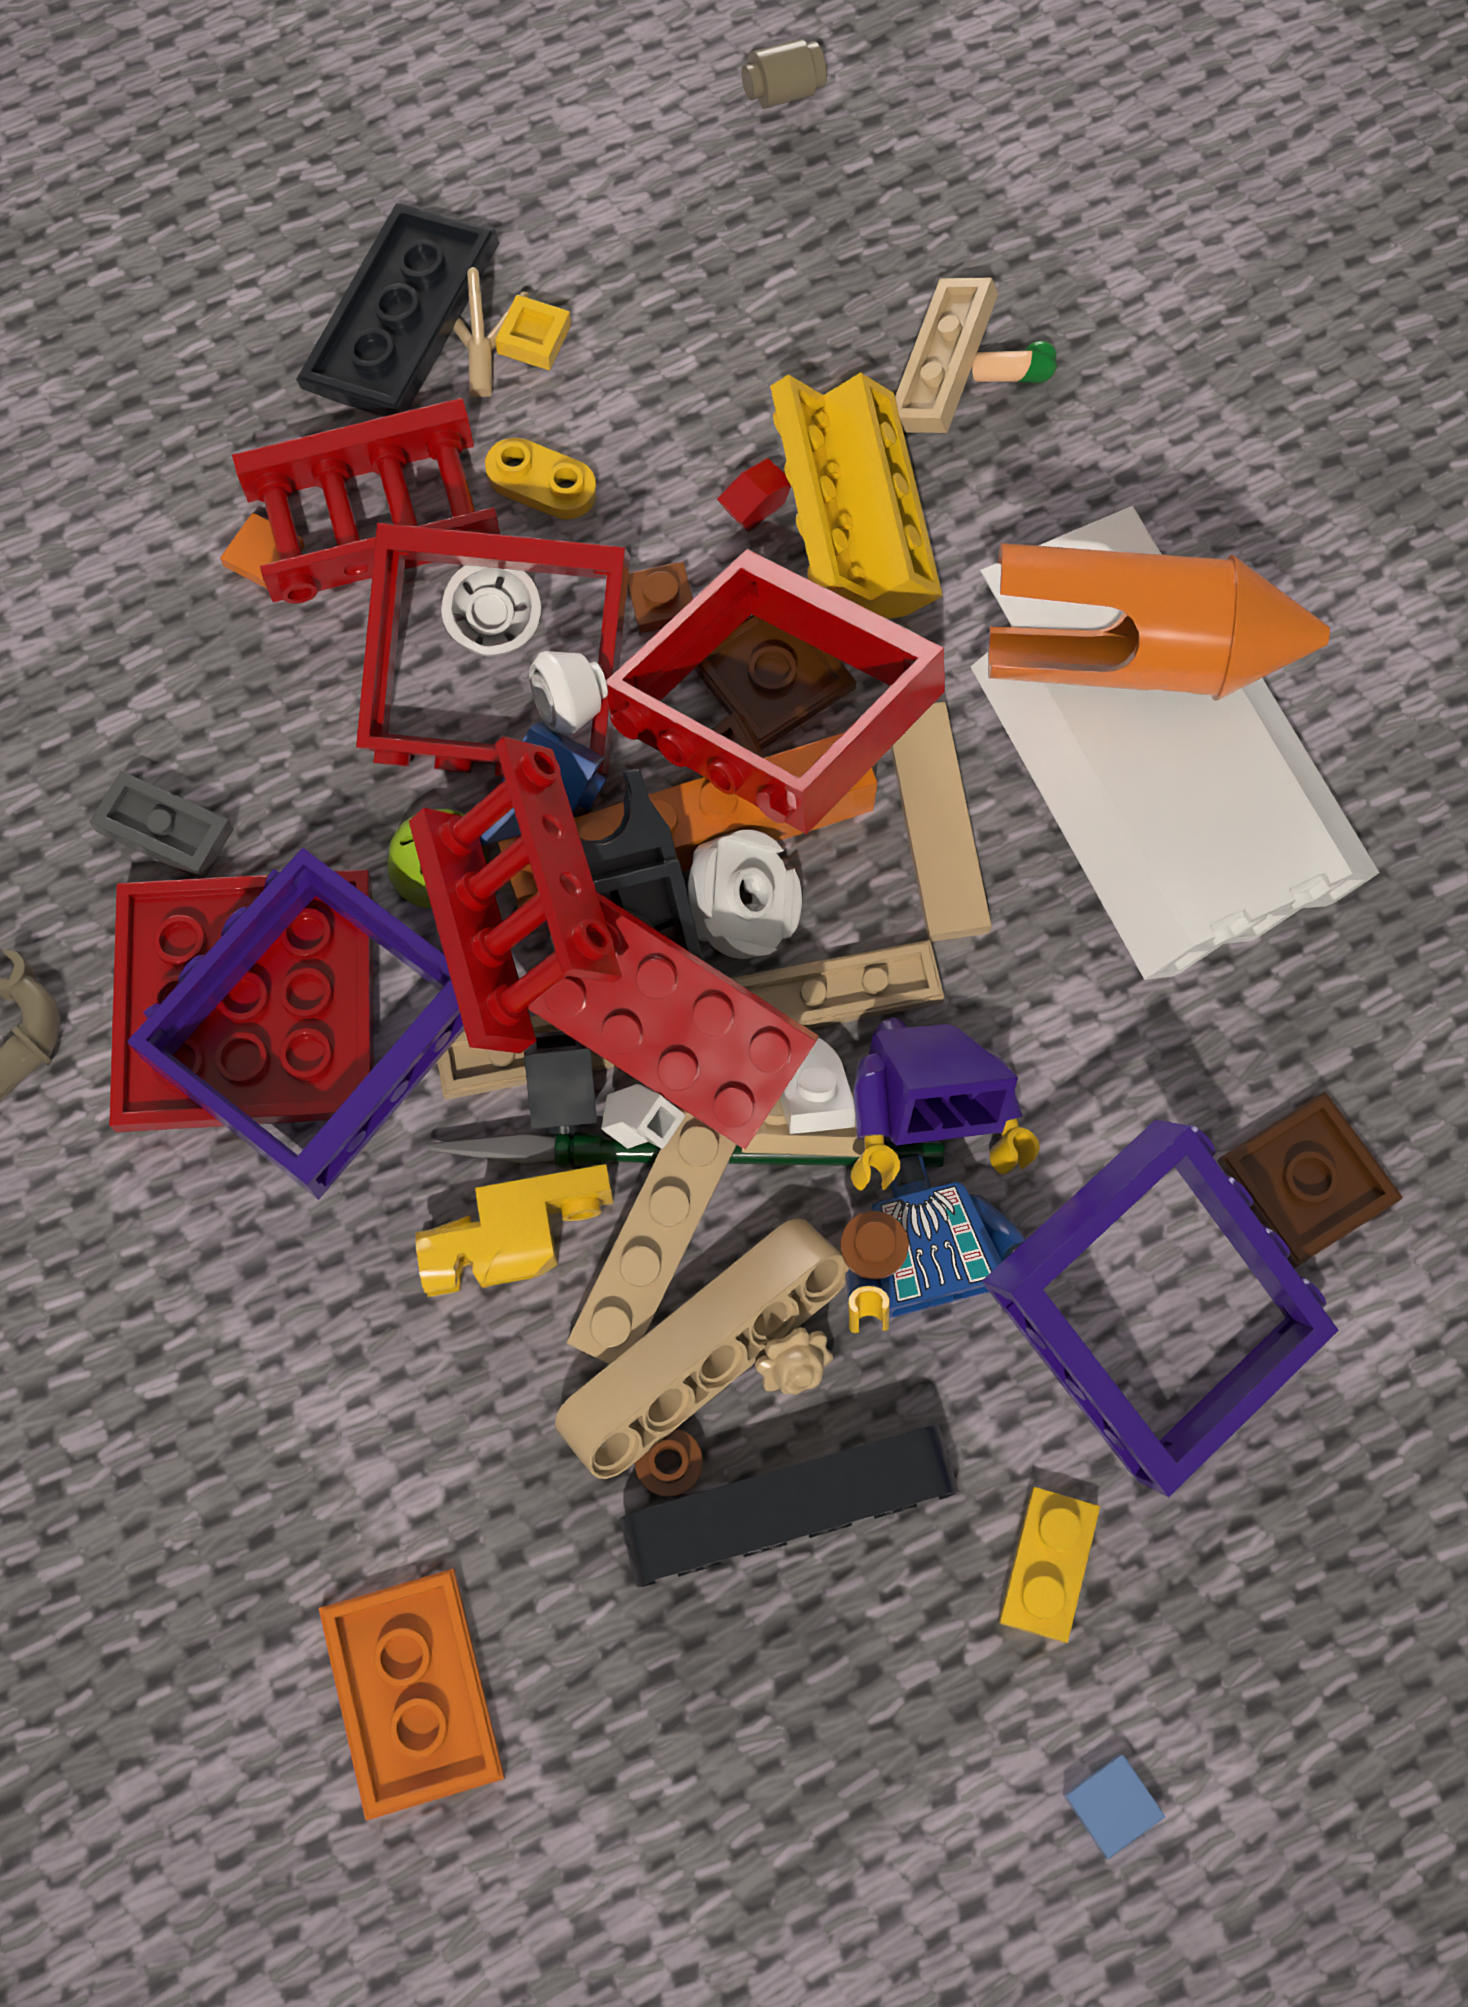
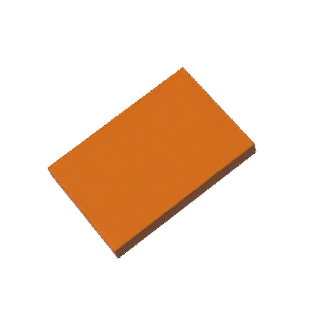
M455 1569L446 1570L318 1608L365 1821L506 1779Z

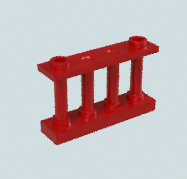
M463 398L232 454L236 474L247 502L259 500L265 503L279 561L261 565L260 570L273 603L282 600L292 604L304 603L313 599L318 591L372 578L376 537L360 540L345 484L350 477L371 472L380 475L393 524L501 535L494 507L475 511L459 454L463 449L474 447ZM432 458L437 461L452 518L418 526L403 468L407 463ZM317 486L323 490L337 546L302 555L288 497L294 491ZM405 559L404 570L432 562Z
M503 736L495 743L505 780L464 816L423 807L408 822L469 1047L521 1054L537 1041L527 1009L534 1001L567 976L614 983L622 977L613 948L612 936L606 925L554 751L550 748ZM514 808L521 836L491 862L486 864L479 837ZM530 864L538 893L502 921L495 892ZM547 920L555 951L519 979L511 949Z

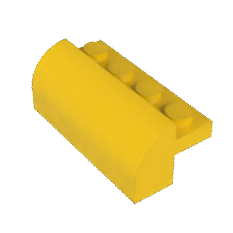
M861 372L825 395H822L789 374L772 384L770 388L775 406L773 421L782 438L787 461L784 465V471L787 480L793 488L798 510L796 525L804 539L810 564L807 569L808 579L886 619L909 615L943 597L894 393Z

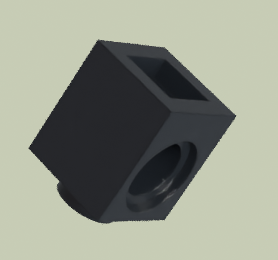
M563 1031L535 1034L537 1041L524 1050L531 1129L545 1128V1131L551 1134H569L581 1130L584 1126L583 1124L597 1123L590 1049Z

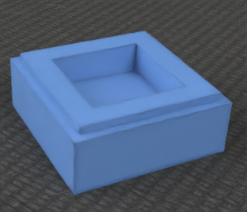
M1123 1754L1114 1757L1063 1795L1106 1859L1114 1856L1165 1818V1815Z

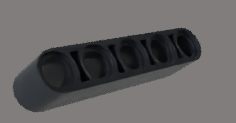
M934 1425L641 1509L620 1517L619 1523L636 1587L640 1588L656 1584L655 1580L674 1574H678V1577L694 1573L721 1565L722 1560L743 1554L745 1558L785 1546L787 1541L809 1535V1538L853 1526L852 1522L867 1517L881 1518L915 1508L919 1502L936 1497L942 1500L956 1495L960 1491L940 1427Z

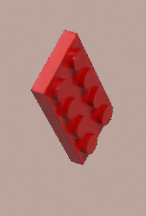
M597 892L608 931L612 936L613 948L622 977L616 982L610 983L567 976L529 1005L527 1009L746 1150L817 1042L819 1036Z

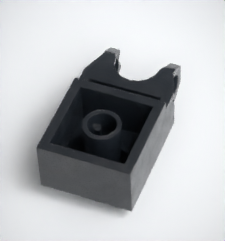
M636 768L624 771L623 778L626 792L623 801L624 815L620 826L611 835L601 840H585L580 838L596 892L703 960L670 827L650 801L641 770Z

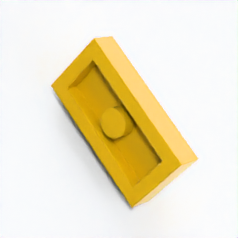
M1037 1487L1031 1489L998 1621L999 1624L1061 1643H1068L1100 1506Z

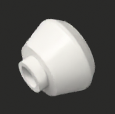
M544 651L538 654L530 666L529 680L533 698L542 720L551 731L565 736L572 735L600 712L601 699L607 697L608 690L604 674L597 662L589 663L580 653Z

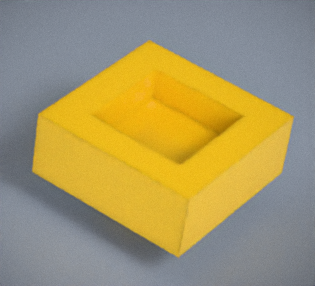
M516 295L495 339L497 354L550 371L571 327L570 311Z

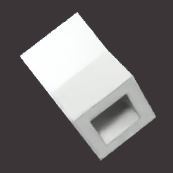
M636 1084L607 1095L601 1129L627 1149L646 1142L664 1149L686 1115L660 1094L640 1084Z

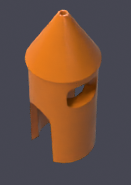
M1001 543L998 553V564H1001L1000 595L1112 607L1124 613L1116 623L1107 629L1100 630L990 626L988 678L1145 691L1188 692L1198 695H1211L1213 700L1217 701L1327 646L1330 638V627L1234 555H1230L1227 559Z

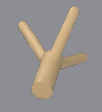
M472 267L467 272L472 334L460 318H458L453 330L468 349L469 395L471 397L492 396L491 352L496 346L495 339L510 307L489 335L485 337L479 271ZM527 292L519 294L520 296L530 298Z

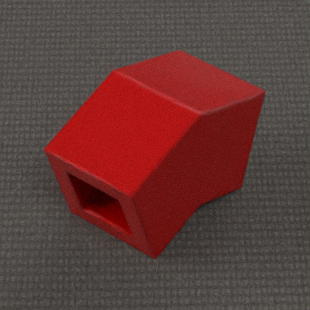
M767 458L743 471L717 500L743 528L750 532L786 502L791 485L785 473Z

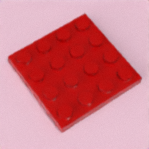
M368 869L335 871L372 899V877ZM269 875L117 883L109 1126L115 1132L225 1126L145 1063L127 1041L147 1020L143 1012L153 1004H161L177 987L179 975L184 967L196 956L206 955L222 937L223 926L229 917L242 907L248 908L263 892ZM315 896L172 1056L258 1124L329 1120L374 1068L373 939Z

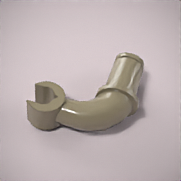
M3 949L1 951L14 963V968L10 974V979H0V997L17 1003L21 1009L22 1021L18 1027L15 1025L11 1029L14 1035L0 1048V1102L43 1062L47 1066L52 1062L50 1056L57 1045L60 1028V1016L56 1001L48 990L36 981L35 972L32 967L17 952Z

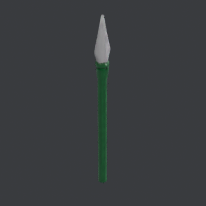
M528 1132L428 1143L426 1146L429 1151L520 1164L555 1162V1165L560 1168L568 1167L571 1162L574 1163V1166L601 1165V1162L654 1163L661 1148L650 1142L627 1149L613 1137H602L601 1134L575 1132L574 1136H571V1133L547 1135ZM884 1141L885 1145L893 1149L899 1159L919 1155L923 1157L925 1167H943V1142L927 1141L895 1145L892 1141ZM737 1145L728 1164L854 1166L860 1157L742 1153V1148Z

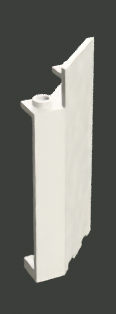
M1133 506L1038 545L1162 555ZM996 563L980 570L1012 627L1100 630L1107 629L1116 623L1124 613L1112 607L1000 595L1001 564ZM988 652L971 666L973 673L1144 980L1175 976L1221 945L1254 940L1300 909L1326 907L1333 904L1379 874L1378 869L1263 678L1215 701L1211 695H1198L1188 692L1145 691L989 679Z

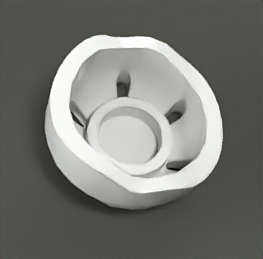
M465 565L453 575L444 591L441 607L442 619L448 633L462 647L478 655L500 657L523 648L533 636L541 616V601L534 582L524 571ZM498 577L504 579L500 590L495 588ZM463 583L470 585L473 594L470 595L464 589ZM520 604L527 606L524 611H514L513 609ZM453 615L463 616L464 620L456 622ZM509 632L515 639L508 641L504 633ZM478 637L482 638V645L475 642Z

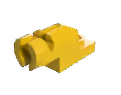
M603 1164L476 1187L480 1221L472 1222L471 1216H466L436 1228L415 1233L418 1267L424 1293H427V1297L461 1291L462 1283L460 1278L464 1272V1267L467 1265L472 1266V1272L482 1289L493 1285L536 1278L556 1267L558 1263L550 1215L562 1213L564 1221L586 1220L602 1213L601 1205L614 1203L607 1165Z

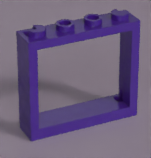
M302 847L280 873L275 869L271 871L266 879L265 889L248 908L242 907L229 917L223 926L222 937L206 955L196 956L184 967L179 975L177 987L161 1004H153L143 1012L147 1020L129 1038L127 1043L145 1063L319 1200L464 1031V1026L445 955ZM316 896L439 989L440 992L301 1153L297 1155L172 1055Z
M1155 1119L981 1282L1126 1469L1138 1482L1170 1497L1339 1330L1323 1309L1327 1304L1323 1294L1309 1280L1299 1276L1287 1260L1290 1256V1250L1286 1243L1274 1231L1266 1226H1262L1251 1211L1250 1207L1253 1205V1199L1248 1191L1234 1178L1225 1175L1213 1159L1216 1150L1210 1139L1200 1129L1191 1124L1183 1125ZM1175 1167L1286 1318L1161 1440H1158L1043 1289Z

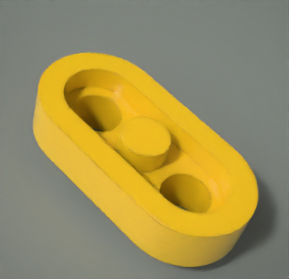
M523 438L501 440L493 445L486 455L485 469L488 482L497 493L560 519L578 518L586 514L596 501L595 476L586 464ZM512 459L523 461L520 465L514 467L505 465ZM565 480L575 482L570 488L558 486L560 482Z

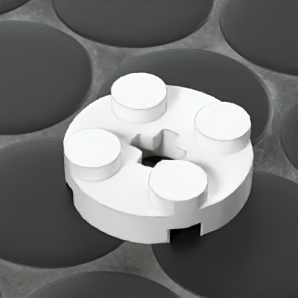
M739 830L721 835L712 841L704 842L698 845L693 853V864L688 882V896L698 939L709 941L716 950L729 957L748 959L769 955L777 950L776 947L782 939L790 938L798 926L802 908L800 881L795 868L786 870L782 859L777 855V853L784 850L773 838L755 830ZM742 880L744 882V890L752 894V903L748 905L742 903L739 894Z

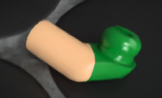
M1035 341L1026 348V351L977 352L972 365L973 378L975 382L1044 383L1057 370V363L1055 362L1057 352L1054 346L1046 341Z

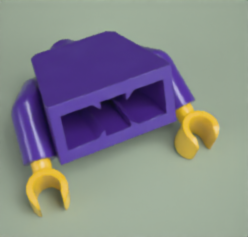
M899 1018L886 1019L874 1030L869 1055L865 1056L857 1067L853 1095L856 1135L858 1139L864 1140L865 1151L851 1169L853 1185L861 1191L866 1187L871 1177L870 1166H873L880 1172L883 1190H886L895 1179L900 1170V1160L893 1149L885 1145L884 1138L890 1137L895 1145L1001 1133L1002 1138L989 1151L991 1165L1000 1174H1007L1017 1166V1163L1021 1170H1023L1036 1159L1040 1145L1037 1137L1028 1129L1019 1127L1017 1118L1023 1117L1015 1092L1018 1077L1001 1058L987 1052L956 1026L940 1024L908 1027Z

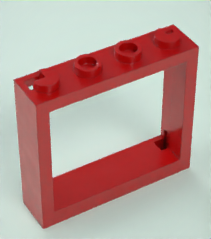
M377 523L356 747L374 752L373 763L410 767L411 756L435 758L434 769L450 772L471 773L472 762L495 764L494 775L504 777L495 744L388 734L405 559L606 579L598 665L604 674L605 680H607L619 669L630 555L625 547ZM606 697L601 699V710L592 719L590 749L605 757L597 773L608 776L613 724L610 720L611 714Z
M746 549L606 680L607 700L611 714L610 720L624 737L642 741L661 752L675 766L688 767L709 779L721 792L728 795L735 794L759 807L771 820L777 823L785 822L807 835L945 692L944 647ZM751 614L890 686L801 778L794 776L660 702Z

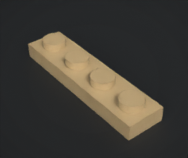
M680 1109V1111L686 1115L664 1149L660 1150L566 1342L608 1364H611L646 1335L737 1144L683 1109Z

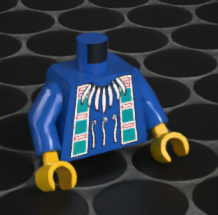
M916 1155L899 1159L900 1170L890 1184L894 1198L872 1204L870 1211L887 1213L902 1224L908 1237V1254L901 1268L893 1275L884 1279H866L856 1275L850 1269L845 1272V1283L849 1298L850 1331L852 1333H859V1319L864 1316L878 1318L882 1322V1331H887L890 1318L989 1293L981 1281L1018 1248L1026 1238L1010 1220L984 1197L969 1194L962 1182H953L931 1188L922 1156Z

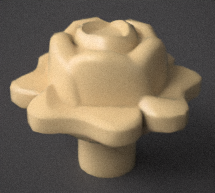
M799 1327L784 1338L769 1341L765 1346L767 1355L758 1358L755 1362L757 1372L763 1377L762 1385L764 1389L772 1392L780 1388L783 1394L797 1395L804 1390L817 1387L822 1380L824 1367L833 1360L831 1351L826 1348L827 1337L822 1331L808 1334L805 1328Z

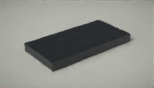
M396 203L296 378L300 389L384 417L408 411L469 300L468 270L472 267L476 268L479 271L480 280L499 245L496 231Z

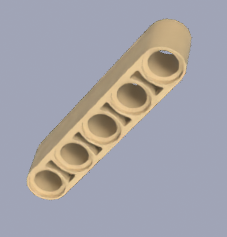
M796 1218L783 1223L570 1396L556 1415L555 1427L557 1432L592 1475L601 1479H608L619 1475L751 1367L758 1358L766 1354L765 1346L769 1341L786 1337L834 1298L844 1287L845 1272L849 1270L842 1258V1254L806 1220Z

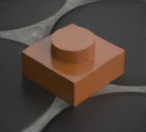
M683 561L629 572L627 588L639 634L662 629L693 600Z

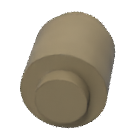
M800 38L751 51L748 55L747 65L742 67L741 76L743 87L749 100L758 99L762 109L813 96L816 89L826 85L827 68L819 44L816 41L806 43Z

